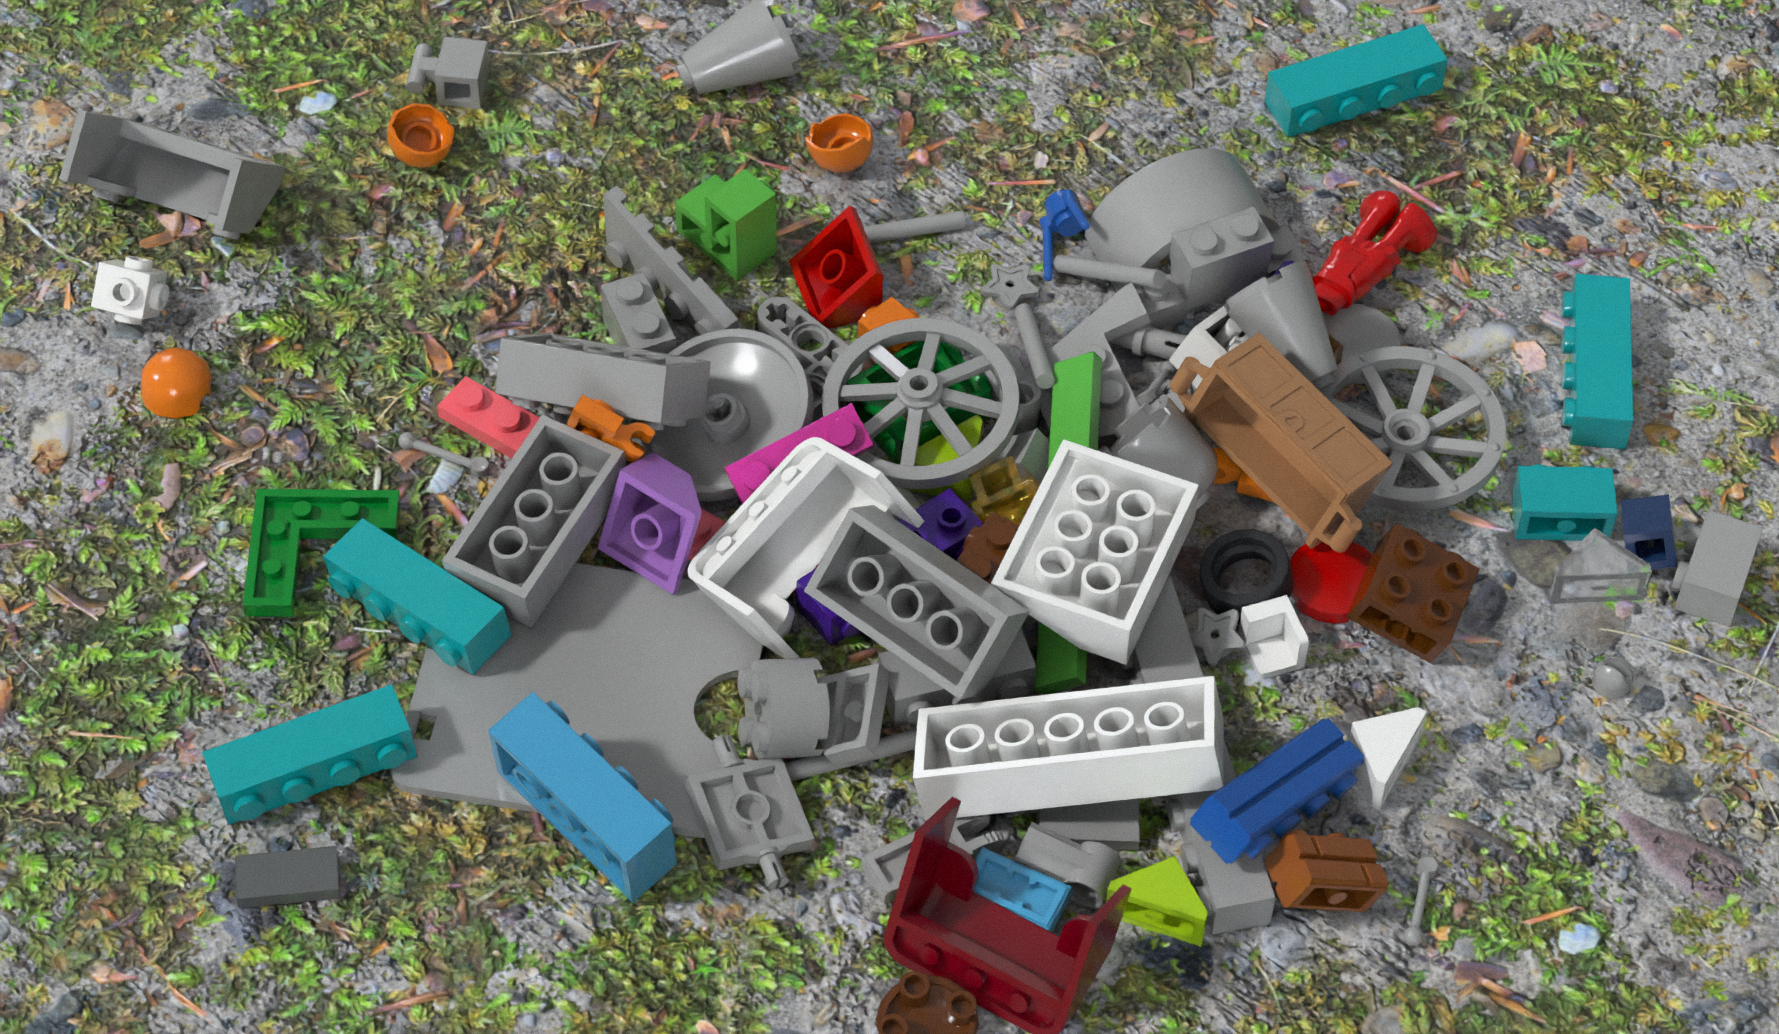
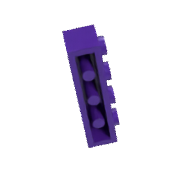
M950 488L915 509L924 520L919 528L901 518L897 520L955 561L963 552L964 542L974 526L981 527L983 524ZM815 570L798 579L797 609L830 646L844 638L855 637L861 632L804 592Z

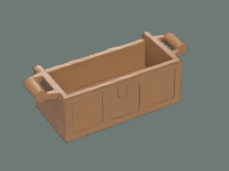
M1258 332L1215 360L1211 368L1201 364L1194 357H1186L1171 380L1170 388L1178 394L1185 407L1183 414L1190 422H1195L1275 504L1284 510L1309 535L1305 543L1311 549L1324 542L1338 553L1345 552L1363 525L1356 515L1393 462L1261 333ZM1198 374L1203 380L1192 396L1187 390Z

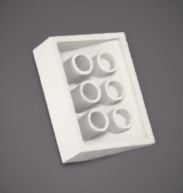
M1063 439L991 585L1029 610V615L1078 648L1127 665L1195 520L1199 485Z

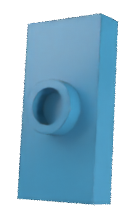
M982 847L975 859L978 867V880L974 892L1053 933L1073 895L1072 887Z

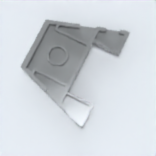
M1132 282L1125 285L1046 352L1053 375L1054 363L1092 351L1102 358L1098 446L1114 444L1118 440L1117 436L1113 433L1115 428L1140 407L1108 343L1151 323ZM1029 366L1025 372L1027 376L1035 380L1032 368ZM1053 386L1049 389H1041L1040 411L1049 430L1051 426ZM1175 392L1167 394L1183 413L1185 407L1178 394ZM1159 398L1149 403L1153 409L1160 405L1158 402ZM1191 421L1192 425L1197 429V431L1201 430V428L1195 422Z

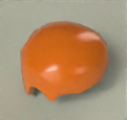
M411 103L394 111L388 124L387 141L398 160L409 167L428 168L437 165L448 155L453 144L455 129L449 123L446 116L430 104Z
M848 113L829 116L819 124L812 123L810 126V136L804 138L809 154L817 165L822 169L835 173L852 172L862 166L869 157L874 143L871 125L861 117Z
M168 348L156 353L145 364L141 374V396L144 406L158 416L173 419L196 414L199 411L200 403L204 396L211 394L212 375L209 364L196 352L182 348Z

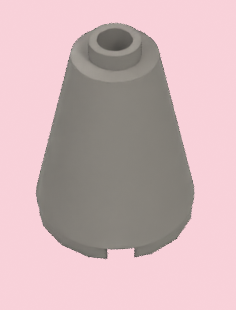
M773 0L750 1L680 55L683 63L676 66V69L686 90L694 87L699 95L793 76L802 71V67L796 62L799 60V57L781 15L774 16L770 7L774 4Z
M1305 260L1279 269L1281 274L1274 275L1268 279L1263 277L1230 297L1226 301L1227 304H1224L1227 314L1248 338H1251L1258 332L1261 333L1319 391H1322L1334 383L1331 375L1338 371L1311 271Z

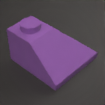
M654 452L620 469L598 544L599 550L672 595L679 590L702 515L691 475Z

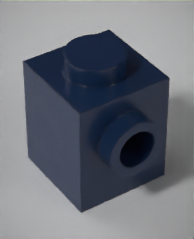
M1669 494L1621 500L1623 536L1629 572L1678 567Z

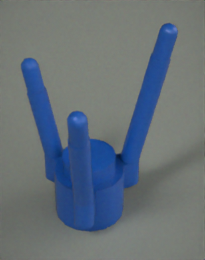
M1070 189L1052 193L1045 201L1044 208L1047 215L1039 219L1043 231V268L1046 281L1053 279V232L1056 231L1062 236L1069 237L1078 234L1080 231L1085 235V231L1090 228V223L1077 194Z

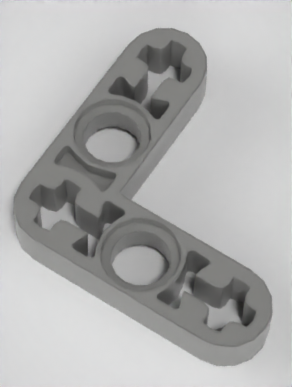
M773 297L763 301L757 312L759 332L770 335L786 345L795 354L810 380L812 390H816L822 395L823 386L831 366L849 345L793 301L783 297ZM786 318V324L781 319ZM805 339H815L822 346L816 351H804L798 344ZM863 363L857 367L850 378L863 371ZM822 397L814 402L812 423L823 416Z

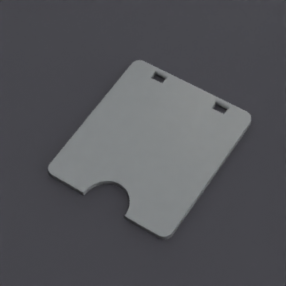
M575 563L532 628L507 617L512 636L474 674L469 673L457 664L454 667L447 665L437 656L434 649L427 646L406 716L418 757L405 761L402 765L391 769L393 783L400 791L539 813L497 772L488 730L530 693L534 692L545 703L550 700L555 702L569 718L570 723L568 725L579 736L583 733L590 735L601 747L604 753L602 758L614 769L618 765L626 769L638 784L637 791L645 799L651 801L654 798L669 811L673 818L671 823L673 834L705 838L687 794L685 783L688 776L711 771L719 766L720 762L712 746V740L700 730L696 722L695 708L701 696L709 688L724 680L738 677V672L741 668H749L754 660H761L764 645L758 642L710 599L692 580L682 579L678 592L672 595L634 571ZM420 719L435 722L430 741L414 739Z

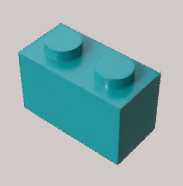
M1541 464L1518 466L1511 493L1515 539L1610 542L1618 514L1613 468H1595L1592 466L1552 467Z

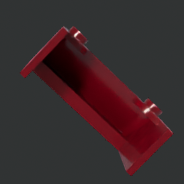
M952 796L915 831L884 933L886 950L896 962L912 971L950 979L970 992L975 997L978 1006L1031 1034H1059L1072 1019L1109 955L1132 888L1122 884L1093 916L1082 914L1071 918L1063 927L1059 937L974 892L978 880L977 864L966 850L949 842L961 804V800Z

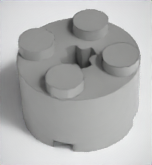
M816 658L754 660L749 668H741L739 670L738 691L740 697L745 698V717L740 718L738 725L739 741L742 747H751L758 759L817 757L822 754L824 749L816 747L818 739H827L830 708L827 683H817L814 670H823Z

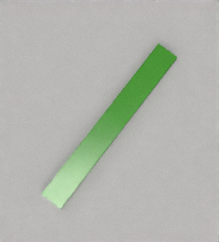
M1094 351L1054 363L1055 383L1052 392L1048 469L1063 439L1098 451L1102 358ZM1039 622L1035 689L1043 695L1086 685L1087 651L1078 648Z

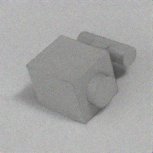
M444 37L439 58L432 57L433 49L431 46L423 43L418 44L414 52L406 89L411 93L419 94L423 91L425 82H434L438 105L481 109L490 73L487 41Z

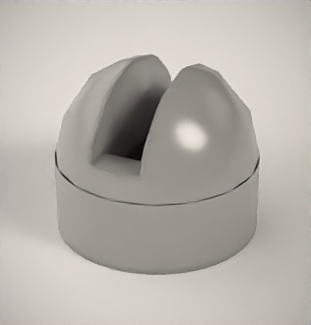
M1605 657L1595 667L1592 677L1593 688L1599 695L1605 698H1622L1631 688L1633 671L1630 663L1622 657Z

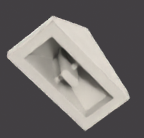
M1416 707L1352 722L1349 740L1364 755V763L1357 769L1356 773L1371 807L1380 811L1421 739L1427 711Z

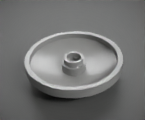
M723 329L705 333L684 342L668 353L711 361L705 417L687 419L686 426L682 427L664 425L663 430H654L655 434L649 444L638 438H633L632 441L639 443L646 450L643 457L654 452L689 473L693 480L698 501H722L736 498L738 495L724 467L811 424L814 413L812 386L795 354L786 345L770 335L749 329ZM631 419V424L636 423V419Z

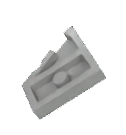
M880 663L816 678L817 683H827L830 708L827 739H819L822 749H824V755L834 765L877 756L890 672Z

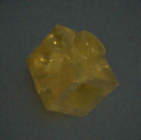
M1013 456L969 474L977 496V500L972 501L971 504L975 515L982 523L993 512L1018 525L1021 524L1039 488L1032 475L1027 478L1023 477Z

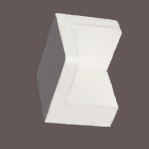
M1287 595L1242 607L1238 635L1246 644L1244 649L1258 678L1266 679L1305 667L1309 639Z

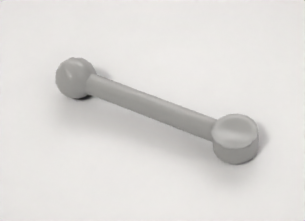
M1169 360L1161 364L1160 374L1147 390L1136 397L1140 406L1146 402L1150 403L1156 398L1155 393L1167 378H1172L1176 374L1178 369Z
M411 432L402 433L399 437V445L404 450L415 448L468 467L472 475L476 477H483L489 472V462L484 457H475L473 459L417 440L416 436Z
M1423 856L1419 859L1417 871L1421 875L1411 925L1403 933L1404 941L1410 946H1417L1423 940V932L1420 927L1430 878L1436 875L1438 869L1437 860L1431 856Z

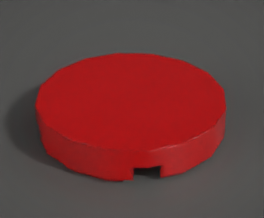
M1353 541L1343 553L1334 551L1330 545L1321 542L1313 549L1307 544L1299 547L1290 559L1293 571V592L1291 597L1295 600L1294 605L1303 614L1319 622L1333 624L1349 622V618L1346 616L1372 554L1365 547Z

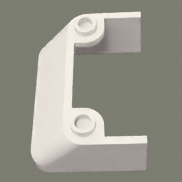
M813 437L795 447L693 557L688 567V576L710 599L758 642L784 659L799 658L782 639L790 631L794 619V609L786 599L797 588V580L810 573L820 563L849 509L875 505L892 517L894 514L917 528L922 525L924 520L881 471L824 439Z

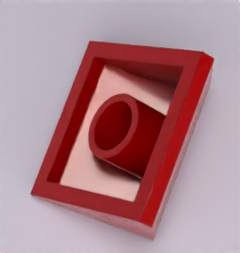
M848 206L789 260L809 315L827 329L858 322L868 309L882 304V271L856 208Z

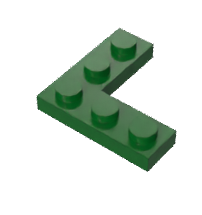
M256 489L243 598L245 616L293 617L302 539H341L363 518L397 540L401 504L399 490Z

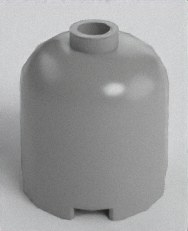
M1163 394L1158 400L1160 405L1154 409L1146 402L1131 413L1113 431L1118 440L1110 450L1106 446H1102L1099 451L1198 484L1197 510L1211 496V491L1208 488L1213 483L1217 473V456L1212 447L1167 395Z

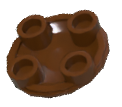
M911 971L904 974L899 983L888 991L880 1002L875 1020L878 1034H977L979 1027L976 999L970 992L950 979L925 975L919 971Z

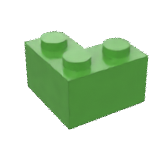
M746 169L736 174L727 182L714 174L675 202L676 231L738 281L777 253L776 193L769 183L757 179Z

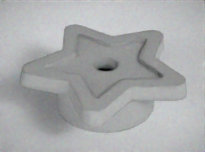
M992 264L990 268L992 280L981 288L982 295L992 297L997 305L1007 310H1013L1019 304L1025 303L1029 297L1040 295L1039 288L1028 280L1030 269L1027 264L1012 269ZM1006 284H1012L1014 286L1007 287Z
M1204 607L1198 609V627L1190 633L1194 648L1203 650L1211 667H1214L1221 657L1229 655L1233 650H1242L1246 647L1245 642L1236 631L1240 615L1238 610L1232 609L1216 615ZM1214 631L1220 632L1218 638H1212L1211 635Z

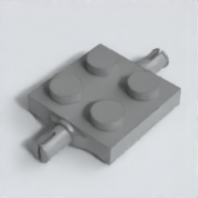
M725 734L724 739L722 735L718 736L712 741V746L715 749L720 765L711 771L688 776L685 783L687 794L717 871L745 864H760L768 883V888L775 889L776 885H778V888H781L789 882V879L786 876L780 858L783 855L811 849L815 839L783 759H740L732 741V736Z

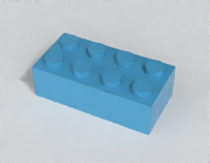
M532 692L488 730L497 772L617 889L634 903L677 864L674 846L676 839L671 825L673 818L658 800L653 798L651 801H648L637 791L638 784L626 769L619 765L614 769L602 758L604 753L601 747L590 735L583 733L579 736L568 725L570 723L569 718L555 702L550 700L545 703Z

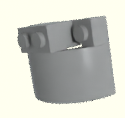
M1214 148L1192 149L1175 153L1138 170L1121 182L1103 199L1089 220L1090 228L1085 231V238L1098 261L1153 269L1162 259L1169 255L1171 271L1169 275H1165V283L1161 288L1134 285L1153 327L1158 329L1182 322L1184 311L1236 294L1263 277H1266V279L1272 277L1284 261L1293 260L1295 263L1305 260L1307 263L1308 260L1288 226L1280 228L1240 160L1227 151ZM1110 281L1116 292L1127 285V283Z

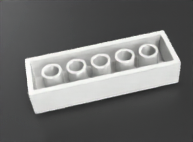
M1208 676L919 709L913 781L924 819L927 821L952 796L961 800L956 817L959 818L1219 790L1224 786V719L1215 677Z

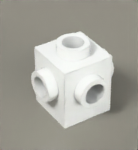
M126 256L125 261L115 259L99 262L91 307L114 312V319L116 321L141 325L142 319L157 317L160 315V311L165 308L169 297V287L165 284L168 272L152 268V260L136 256Z

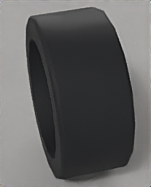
M1256 529L1234 530L1220 536L1207 547L1200 561L1199 578L1211 610L1218 615L1232 609L1238 610L1240 613L1238 624H1240L1242 607L1284 595L1290 598L1293 592V571L1289 556L1283 544L1270 533ZM1243 559L1267 561L1274 568L1272 580L1262 589L1249 594L1230 593L1224 591L1219 585V578L1222 572L1231 564Z

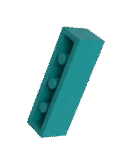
M1422 24L1268 72L1264 102L1288 138L1304 132H1312L1320 127L1342 120H1350L1358 115L1380 108H1389L1399 102L1418 96L1430 95L1437 90H1441L1443 88L1448 59L1426 26Z
M1575 274L1571 292L1564 291L1561 301V318L1568 319V326H1564L1562 332L1561 353L1569 354V362H1564L1561 379L1562 389L1569 390V398H1564L1562 426L1570 427V445L1626 450L1633 424L1630 278Z
M363 518L323 556L330 575L328 582L340 596L346 599L351 596L358 600L374 618L380 621L389 620L398 626L403 635L413 643L419 644L423 642L434 649L437 656L449 666L454 667L457 664L469 673L474 674L512 636L503 606Z
M392 684L202 752L228 825L242 820H252L269 810L289 803L302 802L316 793L336 786L349 785L358 778L383 769L396 768L405 761L418 757L410 727Z

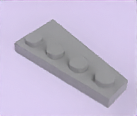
M618 186L604 193L605 251L610 261L618 268L623 267L632 276L644 272L655 296L665 304L669 313L675 319H682L695 330L697 336L717 330L739 329V319L701 277L694 281L691 280L689 270L684 263V258L675 248L671 246L664 250L651 233L654 230V225L646 216L641 213L634 217L624 206V203L627 201V195Z

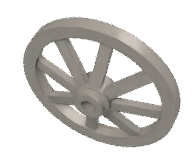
M911 318L882 325L863 334L846 347L837 357L828 372L823 386V417L839 410L840 402L894 399L867 421L864 427L872 440L901 415L907 419L900 464L885 461L869 452H865L856 458L881 471L894 487L905 489L943 487L977 474L990 465L1006 448L1014 434L1019 418L1020 403L1017 377L1011 363L1002 350L980 332L963 324L943 319ZM925 341L918 368L911 370L885 349L900 343ZM941 342L955 345L976 356L974 359L937 374L933 373ZM869 357L898 381L893 383L846 385L852 373ZM991 370L999 383L1003 400L1001 403L948 389L947 387ZM947 405L998 420L988 436L978 446L972 448L943 407ZM932 420L959 457L940 464L915 466L922 422Z
M1390 346L1367 350L1337 365L1338 371L1331 375L1334 383L1320 391L1358 429L1377 437L1369 440L1382 453H1386L1393 462L1366 501L1371 504L1401 511H1428L1445 508L1469 498L1484 487L1492 478L1501 461L1506 441V421L1498 398L1489 385L1476 372L1447 355L1410 346ZM1386 369L1419 371L1407 409H1396L1377 371ZM1433 375L1447 380L1468 396L1428 419L1421 414ZM1362 377L1384 422L1334 399V397L1348 383ZM1479 410L1485 421L1488 441L1463 440L1432 435ZM1426 452L1480 458V460L1467 473L1452 480ZM1413 462L1435 486L1404 488L1394 485L1403 463Z

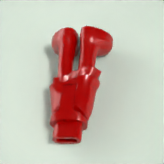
M1375 191L1368 194L1360 205L1361 222L1350 237L1344 236L1341 240L1334 242L1320 271L1312 278L1321 311L1329 315H1335L1341 308L1348 309L1355 301L1366 295L1377 283L1389 277L1392 271L1401 263L1398 252L1403 247L1413 253L1425 252L1432 247L1437 239V229L1427 213L1415 203H1408L1400 212V199L1395 193L1390 191ZM1386 233L1379 242L1375 243L1372 241L1377 234Z

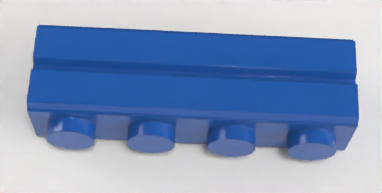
M1323 718L1211 794L1190 818V825L1205 841L1210 840L1212 842L1211 848L1226 864L1234 863L1245 854L1250 860H1254L1272 844L1274 839L1271 836L1273 834L1281 839L1302 822L1303 819L1300 815L1304 814L1310 820L1331 801L1328 797L1330 794L1338 800L1351 790L1358 782L1354 773L1364 763V755L1350 740L1345 741L1343 739L1344 734L1329 718Z

